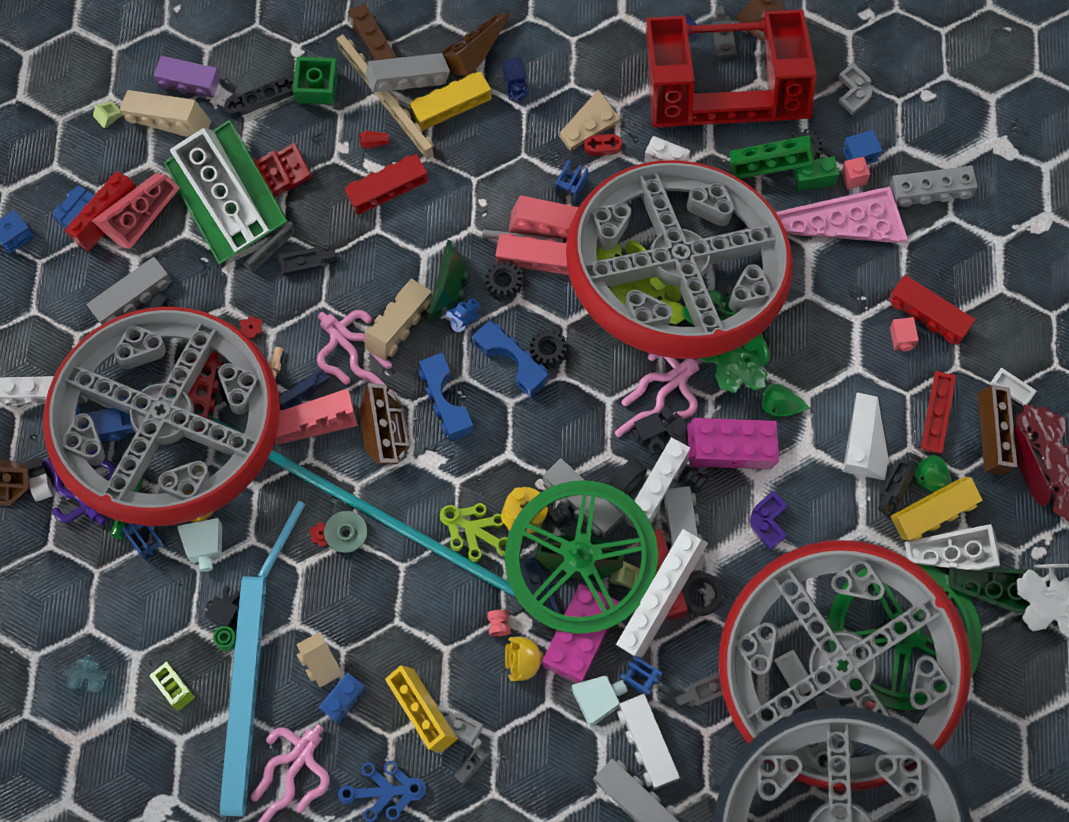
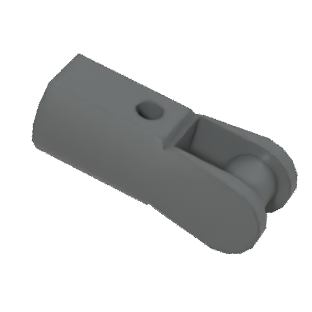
M480 745L474 749L453 775L464 786L490 755L489 752L485 753L481 750ZM474 756L480 760L477 765L471 761Z

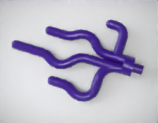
M97 450L91 451L90 454L94 455ZM46 458L44 463L54 477L56 492L62 497L75 499L81 504L80 507L66 515L59 508L55 507L52 509L54 517L59 522L69 523L87 513L93 522L98 521L101 526L106 524L107 519L105 515L90 508L70 490L64 488L63 482L57 475L50 458ZM104 459L99 464V466L110 471V476L106 479L109 481L117 466L107 459Z

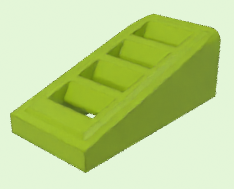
M167 661L149 675L171 706L177 711H180L195 698ZM166 673H170L162 681H159V679L163 677ZM173 679H175V680H174L171 684H169L166 688L164 687V686L167 685L170 681H172ZM178 686H180V688H178L175 692H173V693L170 695V693H171L174 689H176Z

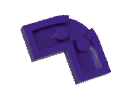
M774 490L754 507L750 517V526L753 533L770 551L787 537L786 533L773 520L784 512L788 505Z

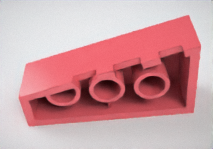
M345 389L285 410H280L275 444L280 445L358 426L349 390Z

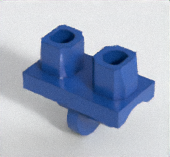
M472 298L467 303L460 302L456 308L448 310L445 316L451 318L450 324L452 329L456 332H462L466 330L469 324L479 321L481 315L477 312L481 304Z

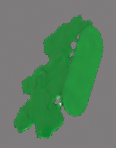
M716 290L708 291L713 305L715 303L719 305L718 308L715 307V310L722 311V315L726 314V316H718L720 321L737 313L729 307L732 294L727 297L724 309L721 306L723 298L720 292ZM687 306L683 307L681 315L694 325ZM761 334L743 345L746 350L741 346L724 354L698 358L705 363L714 362L717 364L715 376L721 389L736 393L741 386V382L753 390L766 387L767 372L761 367L767 366L769 351ZM749 357V361L745 362L744 359Z

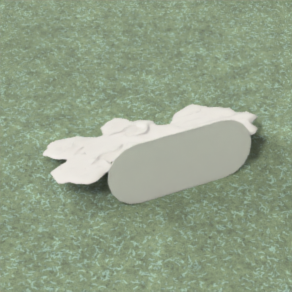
M1069 564L1034 565L1035 568H1049V573L1044 578L1040 577L1033 570H1027L1022 578L1017 579L1018 595L1030 602V606L1025 610L1023 620L1032 631L1046 629L1053 620H1056L1060 632L1069 637V577L1058 581L1054 573V568H1069ZM1048 580H1050L1049 587L1046 586V582Z

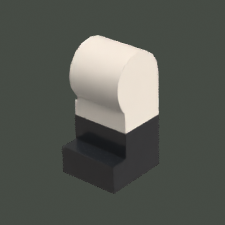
M39 457L22 463L29 468V485L35 501L52 497V484L44 461Z

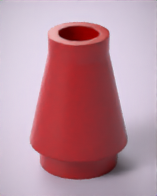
M368 130L359 133L361 148L368 150L382 145H389L388 133Z

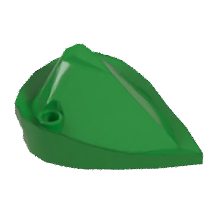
M780 384L767 386L762 397L763 411L768 417L773 419L790 417L810 409L801 398Z
M936 455L922 460L914 474V480L917 485L931 493L952 483L946 463Z

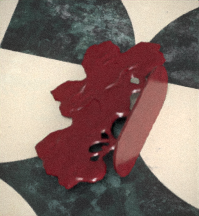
M1025 404L1023 413L1016 415L1014 419L1017 426L1014 427L1017 465L1034 500L1039 505L1045 506L1049 503L1051 493H1053L1055 498L1053 503L1054 512L1059 516H1063L1066 521H1069V446L1065 447L1061 443L1062 437L1066 433V419L1044 407L1035 408L1031 404ZM1028 427L1032 428L1031 432H1028ZM1037 432L1039 435L1038 439L1032 443L1031 440L1033 438L1031 435ZM1038 443L1041 447L1038 448L1035 446V444ZM1032 447L1041 453V463L1038 462ZM1045 474L1049 476V481H1047ZM1059 487L1060 491H1055L1053 488Z

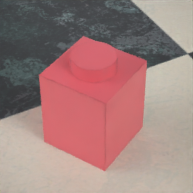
M860 157L844 161L841 173L847 190L867 185L870 172L865 158Z
M914 317L894 319L890 326L894 350H901L903 352L912 350L918 342Z

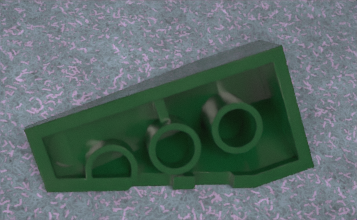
M950 568L949 588L1014 613L1025 614L1026 608L1030 606V602L1018 595L1017 579L1022 578L1023 574L1029 569L989 568L976 571ZM1033 570L1041 577L1040 570Z

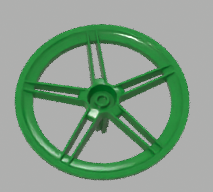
M595 481L565 482L539 493L525 505L516 517L510 529L505 548L507 578L519 603L530 615L544 625L568 633L599 632L613 627L628 618L640 606L641 600L655 578L658 565L657 541L646 514L633 499L622 491ZM583 495L574 541L569 542L530 524L538 513L548 505L566 497ZM591 496L587 533L581 534L586 498ZM595 497L604 499L620 508L634 524L639 538L597 545L591 544L590 537ZM527 528L562 543L560 549L526 532ZM524 536L564 556V562L534 594L528 589L521 571L520 550ZM641 542L640 547L602 554V548ZM642 551L641 568L633 588L621 602L614 606L594 566L595 561ZM564 570L567 574L538 601L536 598ZM578 571L582 574L603 613L588 617H571L556 613L542 604L571 575ZM594 574L611 609L606 610L588 576Z
M917 564L933 577L950 599H953L962 614L970 649L972 677L979 662L982 647V631L976 609L967 594L949 588V576L933 566ZM867 567L856 575L859 577L866 576L868 573ZM847 581L841 589H846L849 585V581ZM871 583L876 594L879 595L881 590L878 584ZM883 583L885 592L897 613L892 614L884 596L879 600L889 620L892 621L901 615L903 611L889 586ZM837 594L828 619V624L834 632L844 631L845 616L855 596ZM919 609L913 614V618L918 622L924 621L919 617L924 610ZM898 621L894 624V630L898 634H903L907 631V625L902 621ZM922 627L895 644L896 650L891 691L875 683L871 685L884 707L903 711L923 710L917 709L911 704V694L904 693L911 648L916 647L937 658L936 651L924 646L926 642L933 646L935 645L932 638L922 633ZM878 629L856 631L853 633L860 636L870 635ZM883 634L884 638L875 639V643H888V638ZM828 640L830 652L835 651L837 648L836 643L833 640ZM902 654L906 656L900 693H897L895 689L899 655ZM842 659L838 660L840 664L837 667L840 670H848L847 665L849 662L847 660L843 662ZM853 678L850 680V686L854 690H860L863 687L860 679ZM945 682L934 689L942 692L946 689L947 684ZM923 692L916 693L914 696V700L918 704H924L928 699L927 695ZM869 697L866 698L875 703L874 699Z

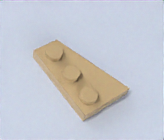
M597 90L560 132V138L567 148L572 151L584 144L587 137L599 135L620 123V118L601 92Z

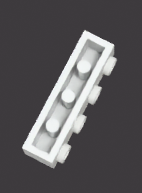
M54 376L0 378V401L6 406L24 404L36 406L38 404H45ZM81 395L79 403H87V397Z

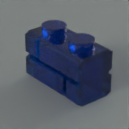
M517 57L504 60L502 62L503 81L508 99L511 101L522 100L528 96L527 75L522 58Z

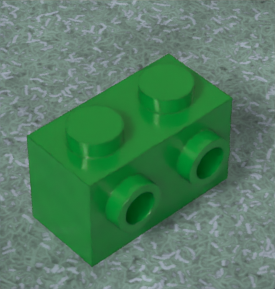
M823 156L814 160V165L794 168L792 175L796 191L800 192L836 185L839 172L835 157Z

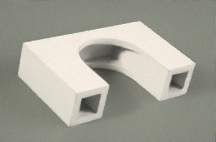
M673 438L668 442L635 499V502L646 514L651 525L657 517L658 508L673 479L678 481L688 463L690 447ZM629 518L628 525L635 528L634 524Z

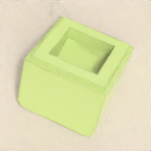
M113 101L96 105L93 116L103 128H106L122 117L123 114Z
M623 561V567L611 574L609 582L632 589L639 575L640 568Z

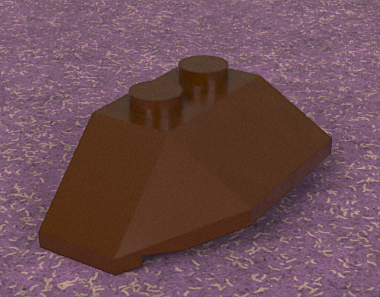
M367 383L359 411L365 452L378 464H398L410 448L404 408L389 391L390 389L386 384Z
M0 460V505L10 506L29 489V468L17 461Z

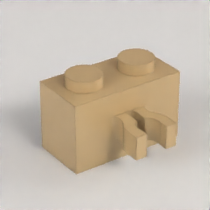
M321 632L296 644L300 651L296 655L302 666L307 664L309 669L305 671L311 682L316 680L318 686L322 687L343 675Z

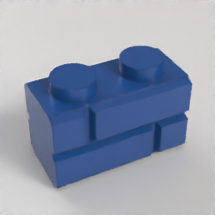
M78 185L75 189H71L68 192L67 199L62 205L56 206L52 216L59 225L67 228L70 222L76 218L83 207L95 195Z
M346 673L318 708L339 725L358 702V698H361L367 690L364 685L349 673Z

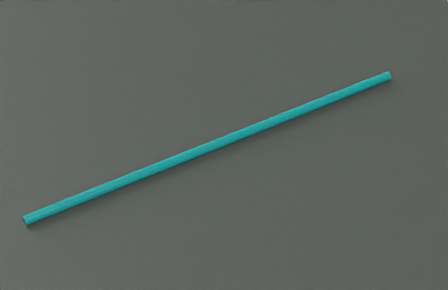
M150 382L146 388L154 384ZM170 395L168 398H174L175 395ZM201 410L194 411V414L200 415L203 413V411ZM209 415V417L212 418V421H213V422H216V423H218V424H220V425H223V426H225V427H228V428H230V429H233V430H235V431H238V430H236V429L230 427L229 425H227V424L221 422L220 420H218V419L212 417L211 415ZM273 450L268 457V460L515 597L509 581Z

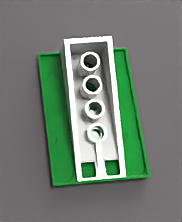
M231 120L215 130L202 128L170 149L173 157L163 163L172 180L179 187L178 191L219 265L288 222Z

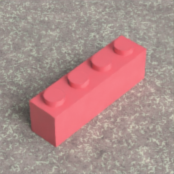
M511 233L500 234L496 251V263L500 265V261H503V264L509 261L511 266L514 263L518 268L569 275L566 259L567 242L560 243L552 239L539 240L532 236L518 237Z

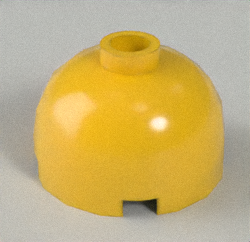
M509 637L508 640L511 641V644H506L505 666L506 669L510 668L511 675H508L511 681H523L534 677L542 664V651H539L536 643L527 637Z

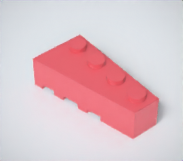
M155 173L94 218L92 222L118 246L131 249L178 191L179 187L166 174Z
M520 195L511 211L509 232L567 239L570 225L579 207Z

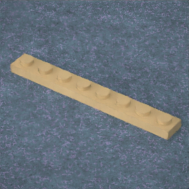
M341 35L337 38L340 51L370 87L365 76L368 66L362 53H357L356 47L350 39L347 40L344 35ZM388 91L374 92L427 160L433 157L432 148L434 145L429 137L425 138L423 136L422 129L418 123L414 124L409 112L400 107L398 98L395 95H391Z

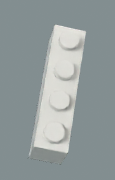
M645 694L620 703V710L617 711L621 724L625 723L628 731L625 733L630 745H635L637 752L634 755L638 765L643 764L646 772L643 774L647 786H652L654 791L678 781L680 777Z

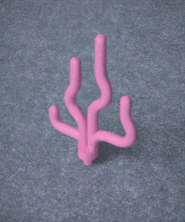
M355 310L339 322L332 314L326 315L324 312H321L317 318L321 320L320 326L330 335V342L317 355L316 360L319 368L325 373L335 375L345 385L350 383V378L342 370L325 362V357L339 343L350 354V367L355 375L369 380L372 384H384L375 374L362 370L358 366V352L348 341L365 342L364 333H352L346 327L357 318H361L365 323L370 324L372 317L365 311ZM371 353L384 368L390 369L392 367V363L388 359L384 361Z
M654 354L648 355V359L650 361H654L655 359L660 357L659 355ZM664 357L673 370L668 373L654 372L645 375L640 380L637 389L622 400V405L628 406L645 392L651 381H670L658 392L655 408L634 416L615 431V435L622 437L633 428L635 421L656 412L658 414L664 408L666 395L677 386H679L690 405L687 410L678 411L677 413L683 419L693 416L697 411L698 402L694 394L689 390L687 381L699 370L698 365L703 361L698 358L686 359L680 364L676 358Z
M319 724L312 731L308 728L302 738L284 727L274 729L267 737V743L273 744L278 737L283 736L293 743L295 747L290 753L273 757L267 763L262 781L251 794L253 802L258 801L270 785L273 771L277 765L294 760L295 762L286 774L285 796L274 802L258 822H269L278 810L287 807L292 802L295 796L294 778L305 762L310 770L320 777L321 783L302 798L296 807V811L298 813L304 812L313 799L322 796L327 791L330 784L328 772L317 764L313 758V752L322 740L320 734L324 730Z

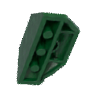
M447 240L427 314L430 322H434L446 315L448 310L456 308L459 301H463L465 289H463L464 282L468 283L470 271H467V264L451 240Z
M558 536L569 542L575 540L574 536ZM552 538L541 539L559 549L562 543ZM590 538V542L593 545L610 543L605 540ZM538 543L536 558L554 573L564 562V556ZM616 546L602 548V554L621 551L624 549L618 548ZM624 555L595 561L594 566L601 580L623 567ZM562 570L557 577H564L567 573ZM576 571L573 575L569 577L575 579H584L582 574L578 571ZM594 574L588 576L590 580L597 581Z

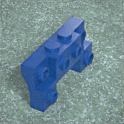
M123 397L120 401H125L128 397ZM79 402L76 409V416L82 414V408ZM141 405L139 408L143 409L145 405ZM109 408L84 413L92 418L101 442L108 440L112 442L119 441L123 437H127L128 433L135 432L130 422V414L118 409ZM88 424L83 425V426L81 427V429H85V428H87L89 425H88Z

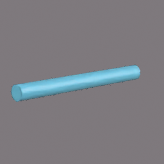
M297 502L258 577L266 578L305 507L303 502Z

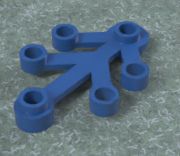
M388 761L384 765V771L388 775H393L402 784V786H393L376 771L372 763L368 762L362 766V773L364 776L374 780L380 787L354 789L350 785H345L340 788L338 797L342 803L347 805L354 803L358 798L380 797L372 808L366 809L363 814L367 822H375L378 814L394 796L403 795L395 806L389 807L386 811L388 819L396 821L400 817L402 810L411 800L417 801L423 798L426 793V786L419 778L409 779L398 769L394 761ZM388 765H395V770L393 772H388ZM367 766H371L373 768L370 774L365 773V768ZM413 785H417L419 787V790L416 793H412L410 791V788ZM346 790L351 791L349 798L343 797V793ZM393 809L397 811V815L394 818L389 816V812ZM373 811L375 813L373 819H367L368 812Z

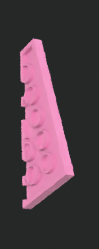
M890 186L776 212L787 235L907 243L908 241Z

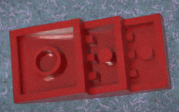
M292 143L278 153L273 150L259 160L253 158L274 197L295 188L313 177L295 143Z

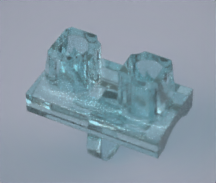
M89 654L85 656L84 660L77 659L76 666H82V668L70 666L69 669H64L63 676H67V688L80 689L82 679L89 680L87 690L100 692L104 680L109 678V672L92 669H98L99 662H93V656Z

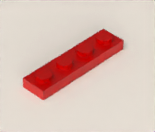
M939 371L934 373L920 451L941 455L943 452L956 375Z

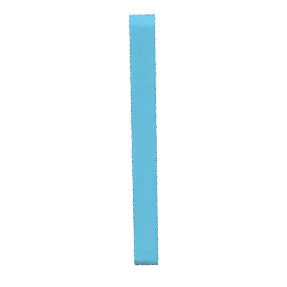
M243 576L241 581L220 800L221 816H244L246 812L266 593L265 577Z

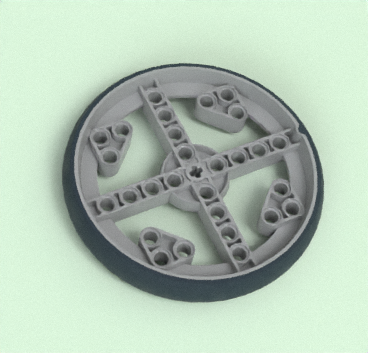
M827 706L805 710L783 718L763 730L740 752L731 765L719 791L714 812V822H747L750 804L757 788L762 798L773 800L801 772L803 766L802 759L792 752L810 744L827 741L829 802L819 807L813 813L809 822H873L870 815L862 807L851 802L849 741H856L886 752L877 757L876 769L904 798L916 800L922 794L923 786L933 806L937 822H972L970 810L961 785L949 764L935 747L912 728L894 718L879 712L848 706ZM841 735L845 740V744L842 747H835L831 742L832 737ZM885 758L893 762V767L888 771L881 769L879 766L880 761ZM909 758L917 762L916 768L911 771L906 770L903 766L904 761ZM771 759L775 763V769L772 771L765 770L762 765L763 761ZM789 759L796 760L799 765L798 769L795 771L788 770L786 761ZM835 759H842L846 767L841 771H837L833 768L832 762ZM838 782L845 784L846 792L843 794L835 793L833 790L834 784ZM913 782L918 786V790L914 794H908L904 790L905 785ZM765 783L774 784L776 792L773 794L765 793L763 785ZM838 806H843L848 813L845 817L839 818L834 814V809Z

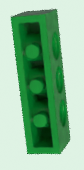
M810 135L730 151L732 174L738 179L814 165V151Z

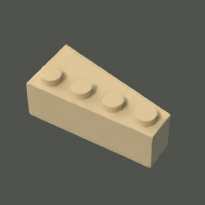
M127 90L119 109L125 120L130 123L142 124L185 137H190L202 128L209 129L211 120L196 100Z
M411 278L397 294L396 302H390L386 306L384 316L378 315L374 321L373 328L368 327L365 330V349L384 361L389 356L392 357L398 349L397 345L401 340L404 341L408 337L411 326H416L419 322L420 314L423 310L427 311L429 309L432 291Z

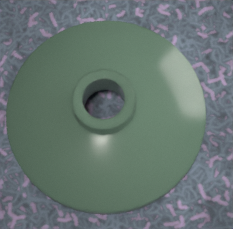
M341 511L334 514L327 521L324 536L326 542L333 550L349 553L363 545L367 537V526L364 519L357 513ZM345 531L351 532L348 537H344L343 533Z

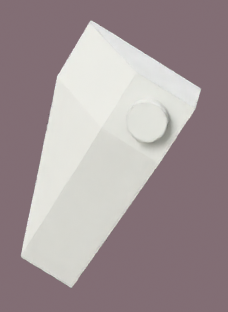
M856 393L842 472L885 480L888 454L878 397Z
M991 524L905 542L907 558L915 564L976 571L1000 566L996 535Z

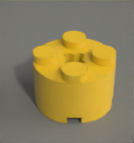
M517 487L508 495L502 509L501 518L509 531L525 505L541 492L529 487ZM548 506L538 513L530 523L531 525L541 528L547 515ZM527 528V530H526V532H528V533H530V534H533V533L536 532V531H534V530H532V529H529V528Z

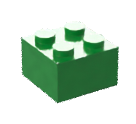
M296 57L293 94L296 103L335 105L339 71L336 58Z

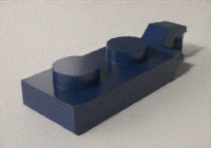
M322 369L313 372L312 376L307 380L299 381L293 389L282 392L279 395L280 410L294 407L316 393V389L329 382V377Z

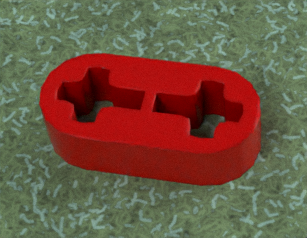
M614 134L592 135L586 138L584 149L590 156L615 155L622 149V140L618 135ZM611 142H615L614 148L611 147ZM591 143H595L596 148L593 149Z

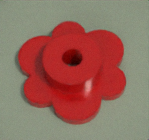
M249 316L247 319L240 321V331L249 339H253L256 334L262 332L261 327L263 323L261 319Z
M319 522L316 527L314 526L309 530V533L312 536L311 541L313 543H318L319 546L324 547L328 544L324 536L325 525Z

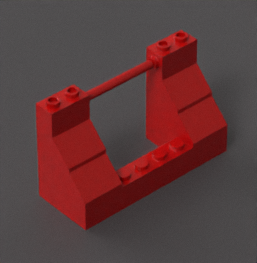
M804 9L764 12L763 20L751 23L690 26V24H686L685 16L646 18L652 127L811 119L816 70ZM752 30L764 32L768 90L694 94V75L688 39L690 33Z

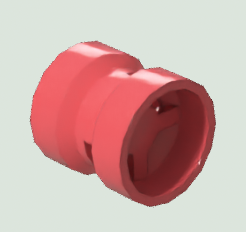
M494 610L487 613L488 621H490L491 625L489 627L490 636H505L511 633L510 626L508 625V610Z

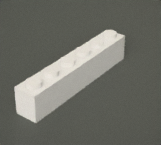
M682 529L641 600L640 606L634 612L616 645L634 656H644L708 542Z

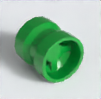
M219 627L213 635L215 644L224 652L235 650L236 633L230 627Z

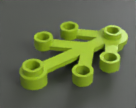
M478 503L473 507L458 509L456 506L447 505L441 509L440 520L449 527L451 535L450 547L452 550L460 551L463 548V540L459 537L458 525L465 529L469 546L468 557L472 562H478L482 555L475 536L495 547L497 553L505 557V551H502L501 547L506 546L507 537L498 539L481 529L491 526L497 529L502 528L504 524L501 514L468 521L463 517L472 515L478 518L484 517L486 515V506ZM482 508L484 511L482 513H478L476 509ZM452 514L454 518L448 519L446 516ZM500 519L502 522L497 524L494 520ZM455 541H458L461 543V545L454 546L453 543ZM477 552L479 556L473 557L471 554Z

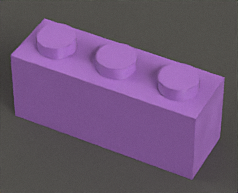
M165 56L160 57L154 73V78L159 87L175 89L185 94L193 93L202 98H213L220 80L217 68Z

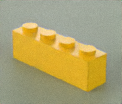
M481 71L471 73L462 80L453 81L442 89H436L424 97L414 99L410 103L411 113L423 131L492 100L491 88Z
M962 477L890 517L901 539L912 542L920 539L922 533L938 529L940 523L958 518V514L965 510L967 512L977 507L976 504L983 500L972 478Z
M401 665L385 678L428 750L442 753L458 739L414 669Z

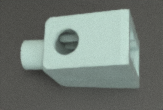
M216 518L178 526V531L190 562H199L201 572L211 571L213 569L211 559L220 558L222 553V524L220 520Z
M606 676L572 685V692L589 727L594 726L618 709L620 703L617 697L628 692L622 680L610 685Z

